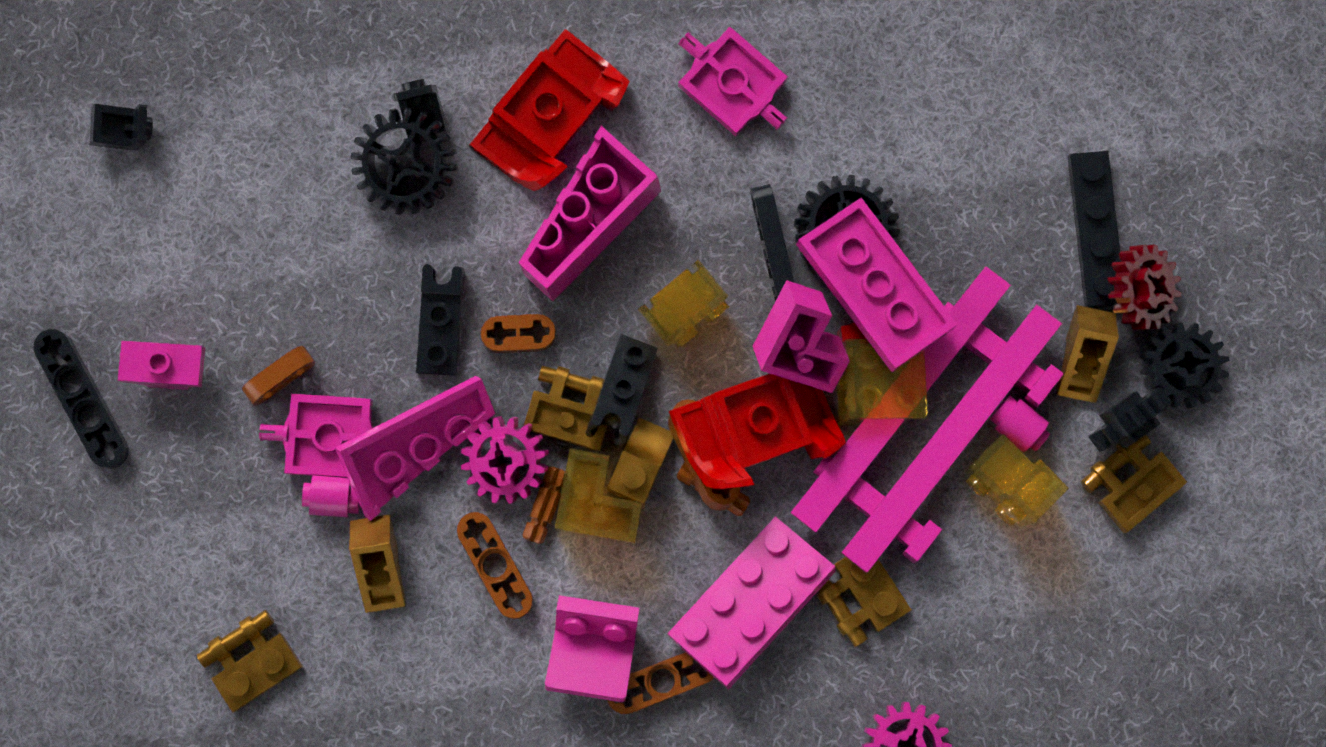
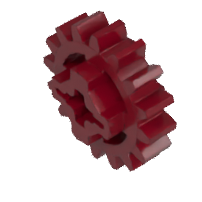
M1158 245L1129 246V251H1121L1119 253L1121 262H1113L1111 265L1116 272L1115 277L1108 278V282L1114 285V291L1110 292L1108 296L1110 299H1116L1117 301L1113 312L1123 313L1121 323L1124 325L1132 324L1133 330L1160 329L1161 324L1171 321L1168 312H1177L1178 310L1177 305L1174 303V298L1181 297L1182 293L1175 289V284L1181 281V277L1174 276L1172 272L1177 264L1175 261L1167 262L1168 251H1158Z

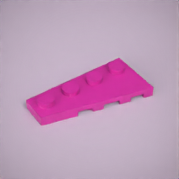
M474 376L335 447L362 511L368 520L371 521L381 512L380 508L393 497L398 498L409 488L408 484L424 470L429 471L439 463L440 460L438 458L453 445L457 447L470 433L475 432L479 428V424L487 421L495 414L481 378Z

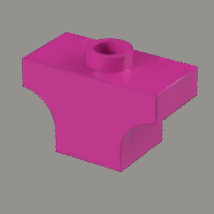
M121 341L118 381L144 385L149 388L188 390V387H202L205 347L201 345Z

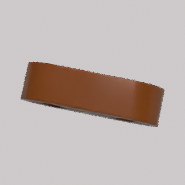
M541 314L495 316L485 321L481 328L483 344L494 353L539 352L551 347L556 338L554 323L550 318ZM534 323H541L543 329L550 330L549 335L543 336L541 343H535L533 336H521V331L533 330ZM495 325H502L506 332L516 331V336L503 338V344L496 345L494 338H488V333L495 331Z
M304 346L296 347L250 379L242 387V391L253 406L260 405L314 366L315 360Z

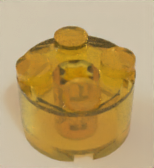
M699 259L691 265L696 271L692 274L687 268L649 300L654 305L650 310L645 304L638 309L667 346L674 343L677 348L682 347L699 332L694 327L703 318L707 322H712L730 307L725 301L729 295Z

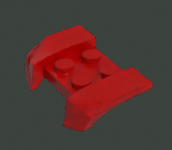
M564 29L548 50L540 51L492 110V115L488 118L487 124L469 144V147L513 181L532 191L540 190L568 168L567 165L556 159L600 104L612 112L615 107H618L630 80L572 33Z
M770 373L720 390L698 401L669 411L687 460L704 485L713 489L754 485L751 476L745 468L805 447L811 459L820 457L826 459L846 444L844 435L831 412L823 390Z

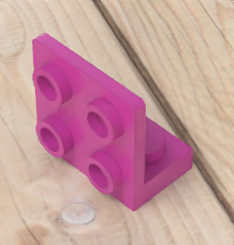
M559 595L556 608L555 633L545 680V689L559 693L624 702L626 700L636 639L639 608Z

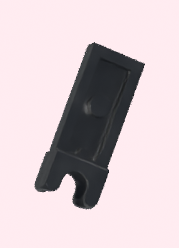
M425 264L422 268L416 373L456 376L465 270L463 267L455 266L452 269L449 282L437 284L435 269L431 265Z
M623 334L620 335L585 431L588 437L595 436L600 426L608 425L615 432L614 446L616 448L624 446L630 434L658 349L657 347Z

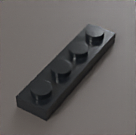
M1109 151L1069 154L1067 159L1084 307L1115 306L1117 304L1116 299H1110L1108 296L1110 292L1114 291V285L1108 282V278L1115 277L1116 275L1111 266L1112 263L1121 262L1119 257L1120 244Z

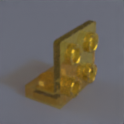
M867 339L844 340L843 346L850 362L837 384L839 426H854L863 419H924L927 417L924 350L891 372Z

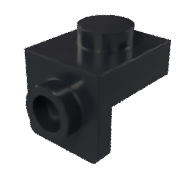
M424 79L401 84L403 91L394 93L393 96L395 102L399 103L402 118L405 109L412 108L414 110L415 122L421 112H426L429 114L426 127H429L435 121H440L442 126L436 133L448 131L437 86L432 84L426 85ZM405 129L408 137L411 130Z
M94 104L91 107L89 145L139 150L146 140L149 141L152 135L153 120L152 117H147V105L139 104L135 109Z

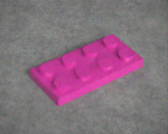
M862 197L800 238L796 243V246L891 372L935 343L958 325Z
M775 516L667 634L670 639L729 690L836 572V567Z

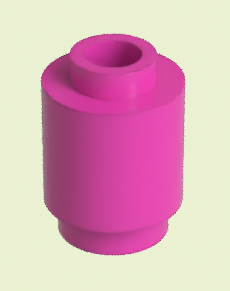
M1010 395L1006 397L989 418L996 424L994 429L1023 453L1029 448L1037 451L1050 435L1046 430L1049 422L1022 399L1015 400Z
M312 475L311 483L303 484L302 507H309V515L349 517V514H359L360 504L348 477Z

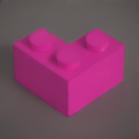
M786 280L752 347L761 371L833 393L850 360L840 336L824 332L832 314L822 292Z

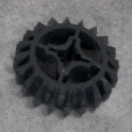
M412 108L405 109L402 120L397 109H390L389 123L382 114L375 115V123L378 129L370 124H364L362 129L370 138L356 137L354 143L364 149L363 152L351 153V159L362 160V167L353 168L351 170L352 174H364L366 179L357 184L358 189L363 190L369 186L373 189L367 196L369 202H374L382 196L380 209L383 211L388 210L392 202H395L394 210L397 215L404 213L406 203L411 214L419 213V200L426 209L434 207L430 194L440 200L444 199L446 194L439 187V184L449 187L454 184V180L444 175L445 171H456L458 169L457 164L446 163V157L457 154L456 148L444 150L442 145L448 142L452 136L450 133H446L437 137L436 132L442 126L440 121H435L429 127H426L429 119V114L426 112H421L415 122L414 110ZM399 128L411 130L408 138L404 139L402 145L397 149L380 144L381 140L391 131ZM422 137L432 149L434 168L430 167V164L424 162L420 157L419 150L422 144L420 142ZM408 153L411 156L408 160H412V165L417 168L409 167L401 171L398 167L401 163H396V157L392 155L399 156ZM375 155L388 166L387 186L382 182L377 173ZM409 175L424 177L430 180L417 193L403 194L398 192L400 186L405 183Z
M854 175L848 176L846 185H842L839 176H833L831 180L832 189L824 181H820L817 185L819 195L809 190L805 195L809 204H799L797 212L804 217L796 218L794 220V227L805 231L796 234L794 239L797 243L800 238L815 229L817 213L823 206L832 201L835 203L836 208L834 212L836 215L850 205V201L846 199L857 201L862 197L892 238L899 236L900 229L889 224L896 222L899 219V214L896 212L886 213V210L893 205V200L888 198L881 202L878 199L883 192V188L880 186L873 193L868 191L869 179L865 178L859 187L855 186L856 179Z

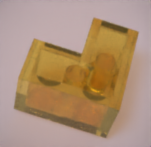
M1004 434L997 437L964 470L969 476L966 482L971 489L981 497L987 494L998 505L994 509L997 515L1010 526L1016 523L1019 527L1035 523L1069 489L1041 459L1031 462Z
M570 448L555 529L559 532L635 545L642 503L604 496L610 465L609 455Z

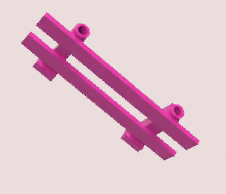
M986 266L955 305L948 301L944 306L958 325L912 358L834 458L829 456L820 462L813 472L818 476L817 480L791 511L794 517L815 533L843 498L868 517L867 521L845 547L842 554L866 573L894 538L907 547L902 555L913 564L921 558L942 529L931 520L922 526L911 516L1014 384L1027 393L1023 401L1035 410L1064 374L1052 364L1044 371L1032 362L1062 324L1037 304L1007 342L982 324L983 320L1011 286ZM965 346L989 364L885 497L860 476L961 348Z

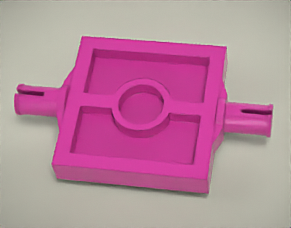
M729 27L717 41L708 44L706 47L693 37L690 32L686 33L685 38L683 37L678 45L695 59L691 69L678 82V87L735 137L750 121L758 118L760 115L776 130L786 122L788 117H785L777 110L771 102L775 93L786 83L788 76L735 30Z
M291 394L290 413L285 424L268 425L262 423L259 430L275 433L259 432L260 441H283L286 452L285 474L348 477L335 447L373 428L371 422L373 400L368 398Z

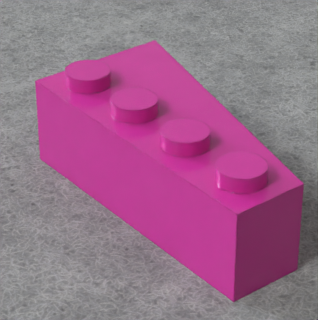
M600 126L594 136L595 141L589 151L582 156L576 166L577 170L566 189L563 188L556 199L557 203L548 219H544L519 261L525 277L551 301H554L661 192L658 176L602 126Z

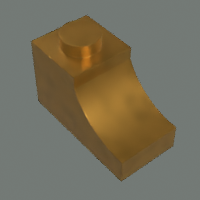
M1079 305L1076 306L1066 337V349L1061 370L1064 374L1058 381L1057 395L1092 403L1097 402L1119 338L1115 313Z
M638 418L608 484L607 491L644 507L674 438L671 431Z
M390 514L376 516L371 521L367 518L350 521L349 551L365 612L405 607V593L399 566L398 547Z

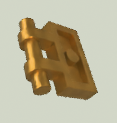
M542 365L538 381L552 384L550 394L534 390L524 425L532 424L531 432L600 451L607 425L600 426L593 437H588L585 431L604 379L592 376L589 379L571 374L568 368L558 366L557 369ZM565 388L587 394L584 404L563 399L562 396Z
M1144 435L1127 448H1123L1119 443L1117 445L1118 450L1104 462L1100 460L1090 467L1091 473L1080 481L1083 487L1090 493L1101 484L1106 487L1110 493L1098 503L1123 533H1128L1187 483L1186 479L1162 451L1158 452L1150 460L1146 458L1141 451L1151 444L1147 435ZM1129 462L1136 471L1121 482L1115 473Z
M847 557L842 558L833 564L841 579L833 584L829 579L816 595L822 605H828L839 622L836 627L842 636L845 634L848 636L854 647L868 639L860 627L866 620L869 619L875 630L879 632L912 610L879 559L866 573ZM847 589L851 591L861 607L854 614L850 612L840 596Z
M267 610L253 618L249 615L239 622L240 627L223 638L217 636L208 642V648L197 654V658L204 668H207L217 660L224 667L225 670L211 679L232 713L238 711L303 668V665L282 633H279L269 641L265 638L262 631L274 623ZM250 640L255 650L236 661L231 651Z

